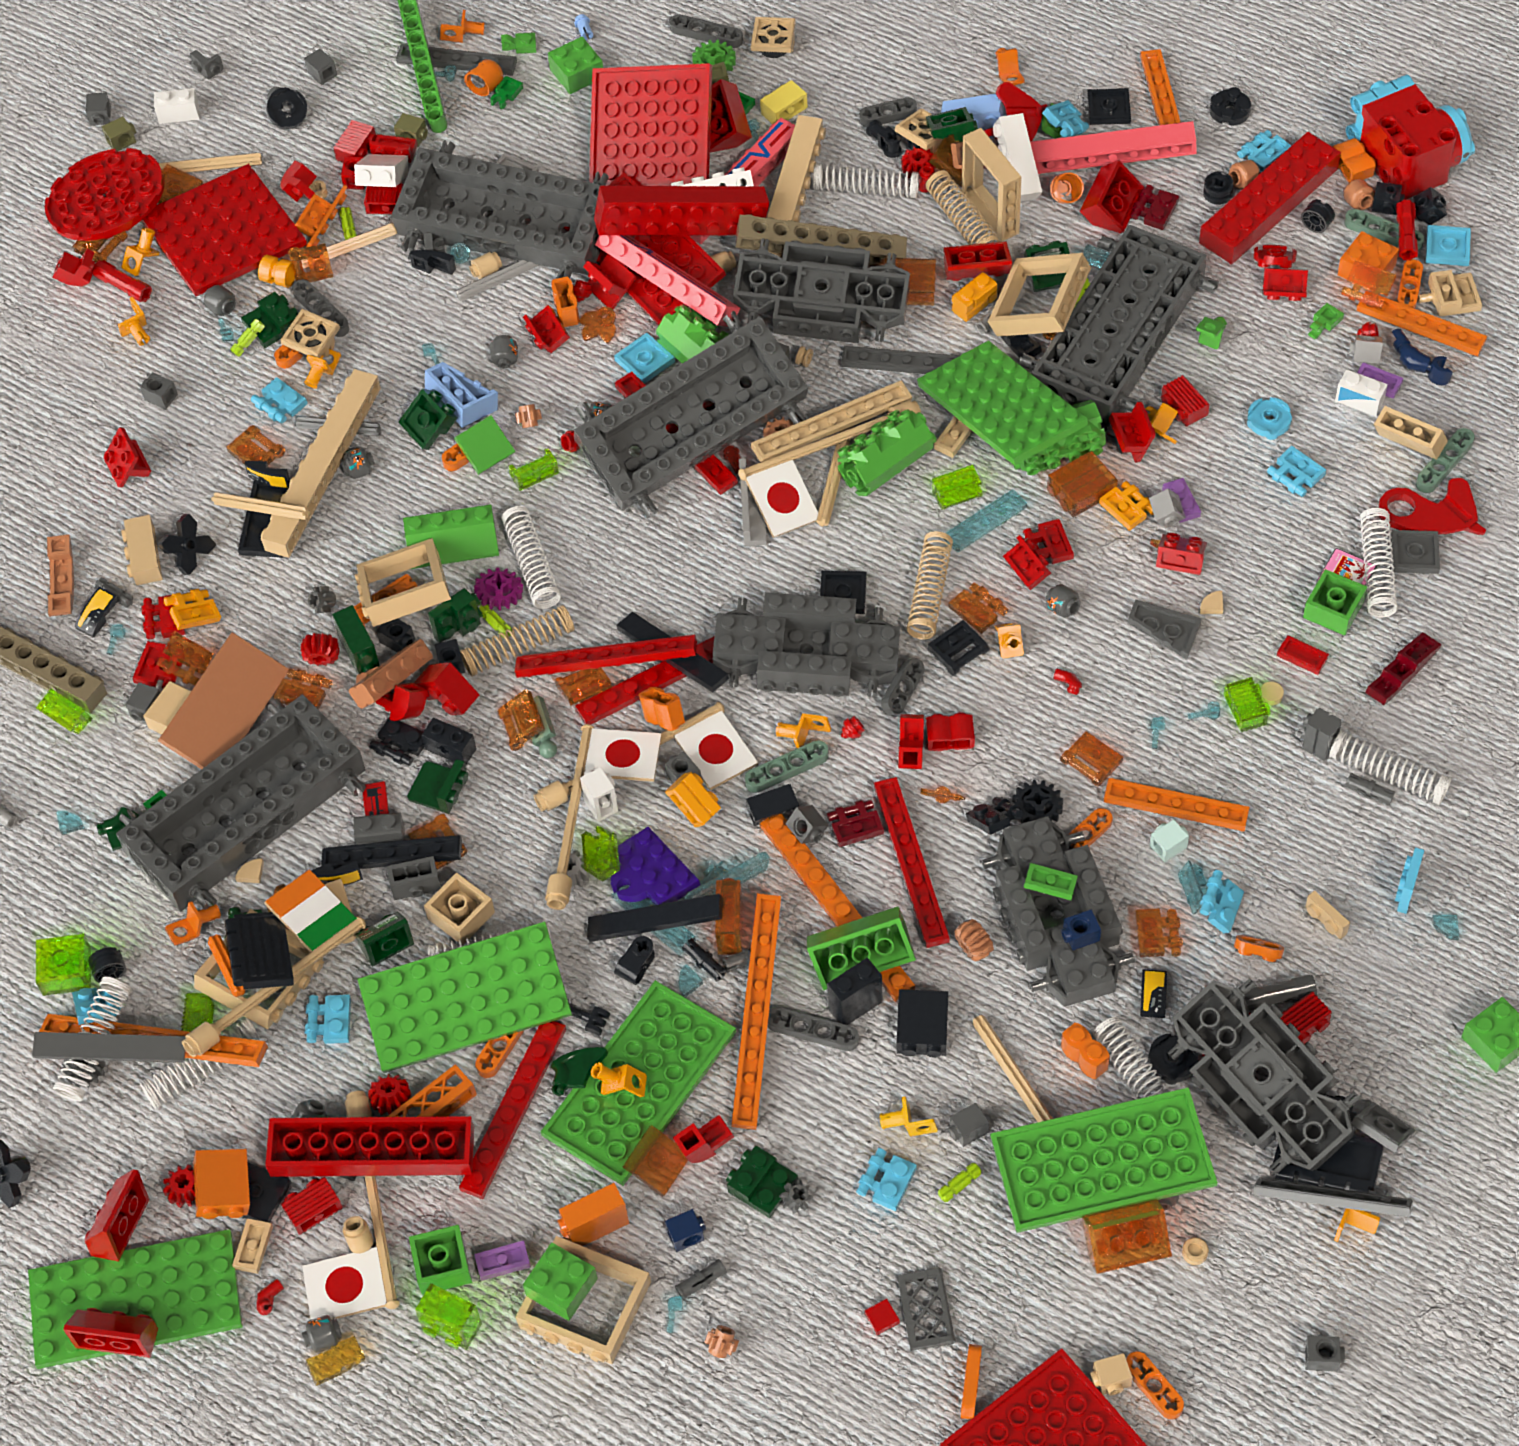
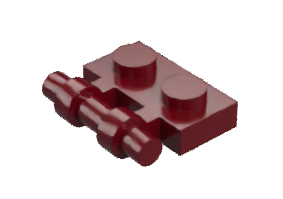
M1147 185L1145 189L1141 190L1139 200L1134 203L1130 216L1134 220H1137L1139 216L1145 217V225L1164 230L1179 202V195L1161 189L1155 195L1152 193L1154 187ZM1146 203L1152 204L1151 207H1145Z
M859 800L854 805L844 808L839 806L834 808V811L826 813L829 822L838 820V822L832 823L831 827L839 848L884 834V828L877 810L867 813V810L874 808L872 800L864 802ZM857 813H858V816L851 817V818H848V819H847V816L854 815V814H857Z

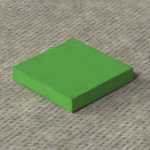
M492 415L454 438L478 475L515 453L514 448Z

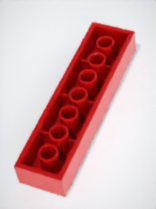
M1307 132L1201 226L1199 244L1232 265L1338 170L1341 152L1310 132Z
M600 186L594 221L598 235H736L739 216L753 215L766 218L769 200L764 186Z
M471 1116L269 1118L265 1166L270 1177L472 1175L475 1127Z

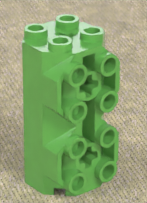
M684 305L676 307L674 309L676 313L673 315L670 313L666 314L656 329V334L659 336L657 342L681 363L686 362L730 335L725 331L716 332L718 327L716 324Z
M1087 400L1071 405L1087 417L1088 425L1015 465V470L1021 469L1026 471L1028 475L1033 476L1038 472L1059 467L1061 465L1060 460L1063 457L1069 458V461L1074 463L1080 459L1101 454L1103 452L1102 447L1106 444L1104 428L1101 429L1100 423H1102V419L1095 402Z
M909 409L901 413L899 410H895L887 415L888 419L884 422L880 421L871 426L872 434L866 436L863 433L854 439L855 442L850 446L846 445L837 451L839 455L838 462H841L838 466V471L847 486L850 488L854 486L858 489L855 492L858 496H868L933 449V444L937 439L926 425V418L922 413H914L909 411Z

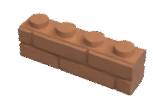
M419 639L404 647L351 687L349 693L359 708L367 707L430 661L433 655L424 641Z

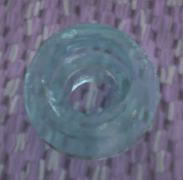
M456 243L451 248L450 255L454 256L456 263L463 264L470 258V249L465 243Z

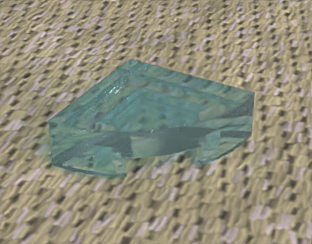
M56 811L62 835L85 829L80 817L68 813V811Z
M1432 915L1431 920L1435 929L1446 935L1448 939L1459 940L1457 915Z
M687 964L682 968L679 976V989L684 998L703 984V980Z

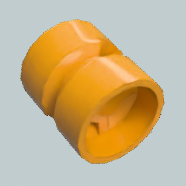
M265 255L262 258L258 269L260 281L270 284L275 283L285 288H290L293 285L297 273V265L294 261L287 259L278 261V257Z

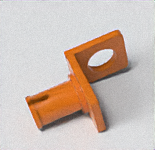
M463 10L461 26L441 24L440 40L463 43V35L466 33L483 35L485 22L467 21V18H465L466 10ZM453 30L456 35L448 36L445 34V31Z
M998 49L995 54L997 55L998 72L1001 81L1010 82L1013 85L1025 83V79L1019 72L1017 49ZM1012 77L1018 78L1014 81L1007 80L1008 78Z
M192 901L188 902L187 917L165 926V930L173 944L179 945L200 936L202 924L221 918L219 907L215 904L209 906L206 910H197ZM178 927H182L188 933L183 937H178L173 931Z

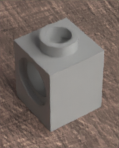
M1356 335L1355 341L1350 343L1349 354H1353V361L1380 364L1383 345L1382 337Z
M1166 489L1149 498L1155 520L1164 527H1173L1179 521L1186 518L1179 495L1170 489Z

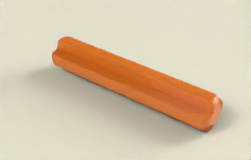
M218 934L210 936L208 938V945L233 996L244 995L246 989L243 986H234L229 952L221 936Z

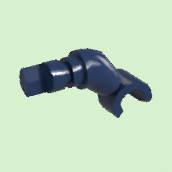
M1401 329L1392 331L1396 338L1393 346L1399 353L1400 361L1406 368L1421 373L1429 371L1428 378L1436 385L1442 386L1449 383L1453 372L1449 368H1444L1447 357L1438 356L1431 361L1430 356L1420 352L1411 345Z

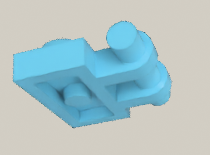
M1069 100L1046 107L1042 113L1051 125L1055 126V128L1059 126L1062 128L1060 131L1062 137H1073L1076 134L1084 133L1089 128V124L1080 119L1082 114Z
M1266 130L1263 133H1258L1253 141L1245 143L1241 150L1237 152V155L1241 159L1248 156V159L1257 164L1260 172H1263L1292 145L1278 135L1271 139L1272 133Z
M277 377L261 390L264 397H259L256 394L251 397V402L255 404L257 409L268 413L269 418L281 424L287 419L286 413L293 417L308 404L305 397Z
M1292 445L1277 458V465L1280 468L1276 469L1274 466H1270L1267 470V473L1272 476L1274 481L1277 483L1281 482L1288 487V491L1293 494L1297 493L1301 497L1307 493V490L1302 487L1304 483L1312 488L1326 475L1325 468ZM1289 472L1290 474L1295 476L1296 479L1292 480L1291 478L1286 476V474Z
M1214 870L1212 877H1209L1206 884L1208 887L1206 895L1202 896L1200 902L1202 905L1200 913L1205 916L1209 915L1207 921L1222 933L1231 932L1244 891L1229 879L1221 880L1223 872Z
M83 988L72 992L79 1025L85 1024L84 1018L89 1017L87 1011L92 1010L90 1005L95 1003L93 998L98 996L97 988ZM105 991L99 992L102 996L120 1001ZM96 998V1001L99 1003L112 1006L118 1010L121 1009V1007L112 1005L103 1000L102 998ZM98 1005L92 1006L97 1011H102L113 1016L118 1015L111 1013ZM89 1013L93 1018L103 1020V1017H101L97 1013ZM90 1019L86 1020L87 1023L95 1022Z
M350 995L325 996V1004L322 1005L318 1004V996H309V1003L306 1005L308 1023L305 1024L307 1042L316 1043L317 1035H323L325 1044L349 1043ZM324 1015V1024H317L318 1016Z
M878 1148L875 1155L871 1156L868 1162L869 1167L865 1175L861 1176L858 1182L860 1185L856 1192L861 1196H866L868 1190L875 1192L872 1198L873 1202L896 1212L917 1169V1165L893 1155L890 1163L885 1162L884 1158L887 1152ZM878 1170L884 1173L880 1182L874 1180Z

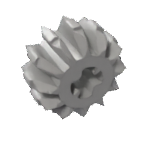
M578 850L570 854L567 875L572 879L571 889L574 891L575 885L583 888V881H589V872L591 871L587 857L585 855L580 856ZM560 853L557 855L558 859H552L551 875L557 873Z

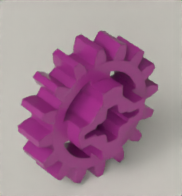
M496 567L494 572L491 569H487V574L481 572L480 578L475 579L474 594L481 600L482 606L489 604V609L491 610L494 606L499 611H501L502 606L510 609L511 603L517 605L518 599H522L523 584L521 583V577H516V572L509 574L507 568L504 571H500L499 567Z

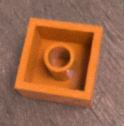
M1361 231L1340 258L1337 275L1375 293L1396 266L1399 248Z

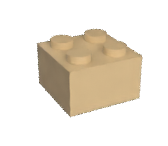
M455 873L424 905L427 919L458 943L460 939L462 946L467 942L466 939H470L495 913L492 899L458 873Z

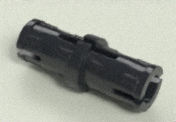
M693 938L689 939L688 943L691 947L685 943L682 950L696 961L697 967L703 968L716 982L721 980L717 972L724 977L727 970L712 958L711 952H706Z

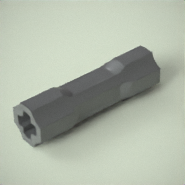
M1305 975L1292 978L1289 981L1263 987H1254L1245 995L1248 1011L1257 1009L1264 1002L1267 1005H1272L1293 999H1302L1311 991L1317 995L1315 979L1313 975Z

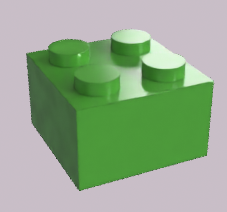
M579 37L548 52L550 71L569 94L592 84V68H603L602 59L583 37Z
M1325 569L1306 601L1303 618L1345 636L1364 603L1367 586Z
M1503 996L1465 1025L1461 1036L1496 1073L1519 1056V1013Z
M459 1224L409 1237L417 1283L422 1295L472 1283L463 1235Z
M551 1242L523 1283V1287L527 1297L570 1321L598 1277L594 1266Z

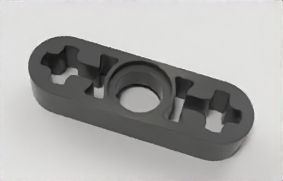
M905 97L864 107L859 113L860 124L868 127L869 123L875 119L879 120L882 124L906 119L917 111V102L913 98ZM885 110L893 111L890 115H886L883 112Z
M912 658L902 663L882 698L881 707L885 714H900L904 710L924 674V664L920 659ZM901 680L906 684L905 693L900 689Z

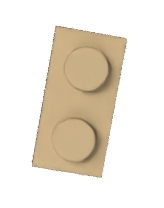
M954 416L934 443V449L953 458L970 436L972 430Z
M1315 890L1308 895L1305 908L1310 916L1321 921L1330 934H1335L1340 940L1347 935L1350 922Z
M252 1219L246 1220L232 1265L235 1270L259 1274L273 1229L272 1223Z

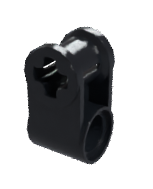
M646 936L635 938L626 953L618 961L614 974L634 985H638L655 958L652 940Z

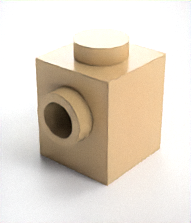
M1124 1353L1093 1362V1370L1090 1372L1091 1382L1099 1388L1103 1395L1107 1393L1108 1395L1119 1394L1124 1388L1131 1387L1133 1377Z

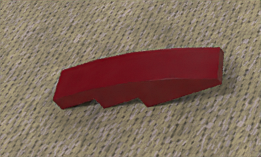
M1422 632L1398 652L1396 659L1383 669L1381 675L1367 687L1365 693L1382 705H1385L1416 676L1440 649L1442 644Z

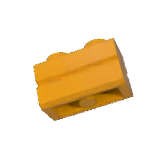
M983 272L952 295V311L965 322L969 321L987 307L989 303L997 299L996 281Z
M688 772L681 775L665 793L694 827H700L721 809V806L717 803L719 801L718 797L713 792L707 791L702 785L704 783L702 778L696 773Z

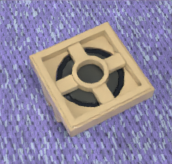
M755 17L751 51H760L762 55L768 58H779L786 53L794 52L795 18Z
M919 109L895 126V132L907 139L906 144L911 150L913 146L917 149L921 147L926 151L930 149L934 155L936 151L940 152L942 150L945 138L933 139L926 123V116L932 114L924 109Z
M301 309L281 338V344L298 351L304 357H307V355L320 358L322 355L329 357V349H334V337L339 331L340 326L338 323Z

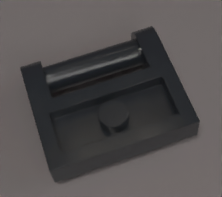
M964 620L928 644V650L946 667L952 676L959 673L960 668L980 654L984 655L990 651L988 644ZM973 643L976 646L956 661L951 659Z

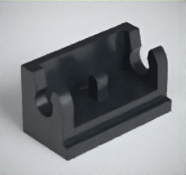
M791 784L746 799V809L754 826L759 825L761 820L790 810L794 811L796 807H800Z

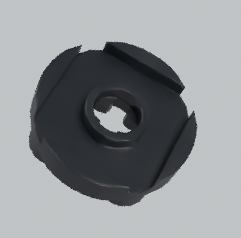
M286 87L279 88L270 95L267 101L266 112L270 121L279 129H293L301 125L305 120L307 102L304 96L297 90L294 91ZM283 104L292 106L290 113L282 111Z
M1231 87L1229 90L1220 91L1211 97L1210 115L1216 122L1221 124L1222 121L1229 122V125L1234 126L1248 119L1251 112V101L1239 88Z
M1164 1034L1155 1039L1151 1044L1148 1063L1152 1064L1151 1070H1157L1156 1076H1160L1161 1080H1164L1167 1084L1173 1085L1177 1082L1185 1081L1193 1075L1189 1070L1198 1063V1053L1188 1049L1179 1055L1178 1062H1170L1167 1052L1178 1044V1036Z

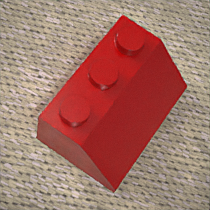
M723 79L712 85L710 153L737 148L752 138L737 85Z
M1120 160L1114 161L1100 168L1080 212L1094 226L1123 233L1131 218L1132 207L1135 202H1138L1139 194L1145 187Z
M1007 241L943 247L944 270L947 280L959 281L962 278H975L982 272L988 276L1000 277L1004 274H1009L1012 268V259Z
M133 1169L116 1179L112 1189L108 1190L106 1201L102 1208L98 1210L95 1222L85 1236V1244L91 1256L119 1262L150 1200L138 1170Z
M87 1308V1310L78 1309L66 1322L63 1330L75 1348L151 1358L158 1327L154 1320L147 1315L138 1314L137 1317L127 1316V1314L120 1311H113L110 1314L102 1313L101 1310L96 1308Z

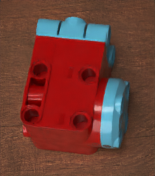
M1407 74L1387 83L1382 80L1377 81L1369 90L1350 99L1352 110L1357 114L1356 123L1346 127L1348 139L1356 138L1359 142L1363 143L1366 153L1374 158L1376 162L1375 172L1383 183L1402 185L1401 194H1405L1404 200L1420 194L1429 187L1435 188L1445 184L1448 181L1450 168L1467 161L1469 156L1475 153V145L1472 141L1471 132L1463 110L1461 108L1455 109L1449 105L1435 108Z

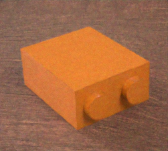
M247 1149L195 1150L193 1165L196 1217L214 1219L218 1216L240 1218L243 1215H248L250 1198Z
M615 1183L558 1209L561 1219L557 1220L561 1229L562 1238L581 1246L629 1224L625 1202Z

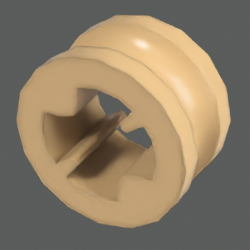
M313 181L309 186L312 191L317 190L315 194L322 199L327 197L328 192L323 181Z
M801 346L797 352L795 363L808 367L813 357V349L809 348L806 350L805 346Z

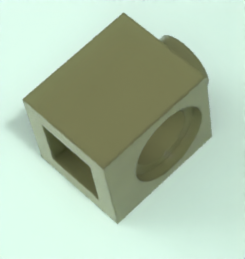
M402 113L394 126L396 137L416 139L417 147L420 146L428 135L425 119Z
M123 116L101 126L106 141L117 152L136 143L134 136L136 134L135 127L131 122L128 123Z

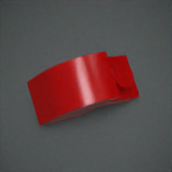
M294 161L282 177L280 187L296 202L303 196L311 199L315 192L309 186L317 176L304 164Z
M86 249L82 257L78 258L64 251L57 262L52 278L73 286L89 284L93 275L92 271L95 261L92 259L95 252Z
M414 683L395 685L393 693H386L376 701V704L384 707L385 711L391 712L389 720L399 721L417 718L424 710L428 690Z
M901 714L898 768L922 769L924 715Z
M718 1115L699 1129L694 1123L675 1135L673 1139L689 1162L699 1163L715 1156V1150L733 1139L734 1135L722 1117Z

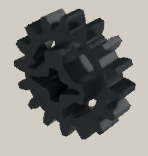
M1033 780L1032 785L1024 782L1023 789L1017 787L1016 795L1012 796V802L1023 811L1021 824L1047 816L1051 821L1058 822L1059 814L1063 813V798L1060 797V790L1054 791V784H1050L1048 787L1045 786V780L1041 784H1037L1036 780Z

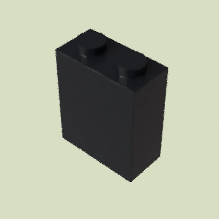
M868 957L827 983L828 1009L838 1023L848 1025L883 1002L882 974Z
M899 989L897 1054L904 1056H915L918 1054L933 1058L946 1056L948 991Z

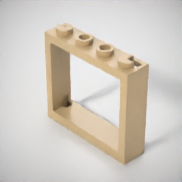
M979 128L963 136L962 193L965 194V197L972 203V206L975 207V210L978 211L979 215L982 216V219L985 220L1001 242L1019 234L1022 177L983 129ZM984 165L999 183L998 202L983 185Z
M1072 253L1016 258L988 320L996 336L1064 332L1091 269L1084 254ZM1066 273L1049 313L1010 315L1027 276Z
M433 538L356 565L358 574H355V578L358 584L361 608L366 619L370 618L373 627L451 600L441 559ZM430 562L434 581L373 602L369 583Z
M250 909V910L247 912V914H249V913H257V912L254 911V910H252V909ZM286 929L290 953L301 959L311 953L290 930ZM226 937V938L223 940V942H224V944H225V946H226V948H227V950H228L227 937ZM212 953L194 974V988L233 1010L247 1000V998L241 995L238 997L233 996L229 988L213 980L221 970ZM323 957L294 978V986H287L268 1010L257 1005L243 1016L268 1030L273 1023H277L281 1019L284 1009L295 1002L298 992L301 989H306L312 975L315 972H320L324 965Z
M556 1236L553 1241L554 1244L594 1266L597 1272L630 1284L634 1288L607 1345L530 1315L536 1302L527 1296L516 1315L518 1326L520 1329L527 1331L529 1335L536 1333L543 1336V1339L551 1344H563L573 1353L580 1354L583 1352L590 1355V1358L597 1363L601 1361L613 1364L651 1284L650 1275L646 1271Z

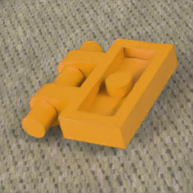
M1125 481L1121 485V488L1124 490L1123 492L1118 487H1114L1100 498L1099 504L1130 531L1146 519L1147 513L1144 511H1148L1151 515H1154L1149 497H1144L1139 492L1137 486Z
M193 589L190 593L185 594L180 592L173 593L170 597L164 598L165 606L174 605L170 609V614L178 630L220 621L221 615L214 600H204L209 597L207 589Z

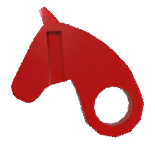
M1010 82L1001 83L997 87L996 96L1003 103L1006 116L1023 113L1029 140L1032 142L1041 123L1042 113L1048 107L1047 104L1040 105L1035 99ZM993 127L983 130L988 137L992 136L997 139L993 134Z
M1463 478L1449 480L1447 495L1439 503L1432 502L1409 488L1399 487L1386 491L1379 500L1378 508L1388 511L1390 514V527L1397 530L1438 531V534L1466 531L1476 535H1484L1486 529L1477 523V509L1468 481ZM1394 501H1405L1414 508V512L1408 516H1397L1390 512L1388 505ZM1379 516L1381 520L1386 519L1384 516Z

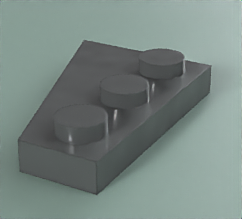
M1135 600L1128 623L1185 659H1188L1202 618Z

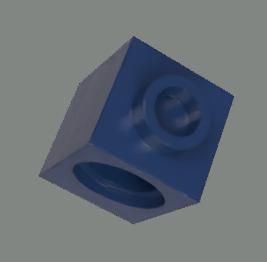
M1092 909L1065 918L1061 934L1065 943H1069L1074 951L1099 942L1101 928ZM1083 929L1085 932L1078 933L1075 930Z
M693 1209L665 1220L666 1231L676 1252L704 1241L703 1231L706 1230V1226L701 1216L696 1217Z

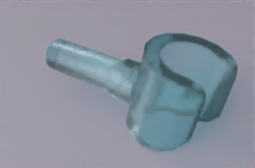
M448 65L445 71L435 72L436 77H445L447 81L451 82L455 79L456 67Z
M756 119L748 121L752 136L757 142L759 138L757 130L760 129V125Z
M218 319L222 341H234L233 329H226L223 319Z
M433 343L423 344L424 357L431 356L434 364H439L440 362L435 353Z
M123 624L110 627L111 641L107 650L108 655H112L117 638L125 637Z
M1209 702L1207 710L1187 714L1188 719L1206 716L1212 720L1219 718V702Z
M1164 717L1152 719V749L1158 748L1159 731L1165 730Z
M681 1296L668 1299L669 1318L666 1333L673 1334L675 1311H683Z

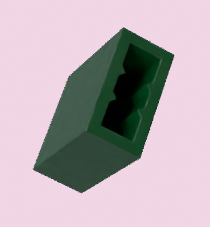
M351 605L333 613L332 617L339 640L357 674L366 673L368 670L379 667L374 644L354 606Z

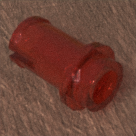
M730 445L723 450V457L729 461L734 472L738 474L740 469L739 459H742L739 454V448Z

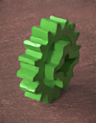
M709 40L708 44L702 42L701 48L696 47V52L692 53L693 64L710 63L714 65L724 62L726 70L732 71L733 66L736 65L735 51H733L732 46L727 47V42L722 44L719 43V40H716L715 43Z

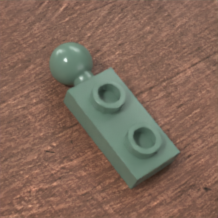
M536 696L523 705L521 710L533 745L539 747V753L542 757L549 759L557 753V745L550 740L556 736L544 698Z

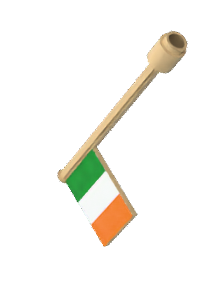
M310 869L265 901V905L311 952L292 966L294 978L360 929L366 928L365 920L361 917H355ZM283 986L262 988L217 1022L211 1024L208 1022L202 1023L185 1036L186 1039L182 1041L184 1049L192 1057L201 1056L220 1042V1032Z

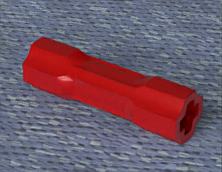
M1402 200L1396 204V218L1399 224L1398 255L1404 261H1411L1418 256L1414 222L1416 218L1415 203L1411 202V200Z
M98 260L94 264L92 271L94 277L117 287L139 302H146L150 298L152 292L150 285L139 279H134L105 260Z

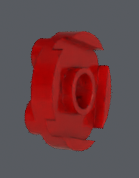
M1263 245L1262 250H1258V247H1255L1253 259L1258 262L1257 266L1263 268L1270 267V265H1279L1280 268L1284 269L1292 268V263L1296 262L1297 257L1295 249L1292 248V252L1287 251V246Z

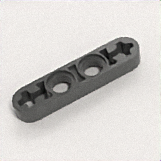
M681 14L674 15L669 20L671 32L677 35L705 42L711 40L712 43L719 40L720 44L727 42V47L732 46L733 48H738L743 44V33L738 28ZM694 27L702 28L699 31L692 30ZM714 31L720 32L719 35H711Z
M301 279L293 283L292 291L295 299L309 312L319 316L326 311L332 312L330 316L323 318L333 322L336 321L339 324L340 329L335 336L343 337L348 334L350 329L347 318L309 281ZM313 299L320 300L316 305L309 304Z
M774 1007L769 1010L767 1026L773 1032L843 1051H852L859 1045L858 1031L852 1026L781 1007ZM781 1016V1020L778 1023L773 1022V1019ZM791 1018L790 1027H787L788 1019ZM798 1021H804L808 1024V1027L803 1031H798L794 1028V1025ZM827 1027L831 1030V1034L828 1037H821L817 1033L818 1030ZM835 1031H838L839 1036L837 1035V1040H834L836 1034ZM847 1035H852V1039L849 1042H844V1038Z

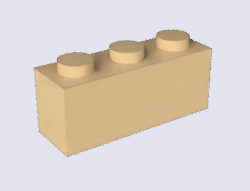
M1384 406L1374 423L1380 436L1436 460L1448 442L1442 429L1387 406Z
M145 515L124 520L125 529L121 530L124 543L127 542L128 546L124 547L126 559L130 560V564L127 565L129 578H134L136 586L163 580L155 527L151 516Z

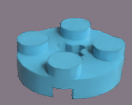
M1270 397V400L1258 399L1249 407L1247 426L1256 434L1269 440H1274L1290 428L1292 421L1291 409L1286 402L1278 398ZM1265 415L1268 417L1273 415L1274 417L1272 420L1266 419Z

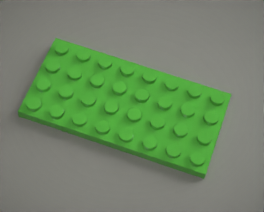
M989 340L917 379L918 386L1014 466L1088 425L1087 417Z
M546 922L357 979L383 1073L572 1016Z
M655 980L604 1047L608 1051V1055L601 1062L610 1069L628 1064L647 1075L645 1096L639 1097L625 1089L603 1095L601 1094L602 1081L590 1075L585 1088H573L541 1130V1136L624 1186L736 1034V1028ZM633 1075L632 1083L638 1089L640 1085L639 1079Z
M1189 1087L990 1133L1016 1233L1207 1189L1218 1184Z
M231 1230L124 1250L119 1262L89 1257L29 1269L36 1368L41 1369L115 1354L75 1348L63 1329L66 1322L78 1309L96 1308L101 1310L102 1313L111 1314L113 1311H120L127 1314V1316L137 1317L138 1314L150 1316L158 1327L154 1346L243 1328L237 1271L232 1266L235 1254Z

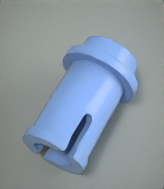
M580 14L576 16L574 24L578 28L581 37L587 41L586 33H588L589 39L593 37V32L589 25L590 19L586 15Z

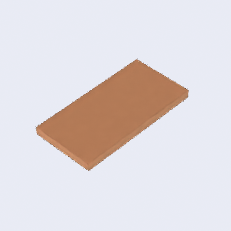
M231 632L158 742L195 766L203 769L247 735L289 672V669Z

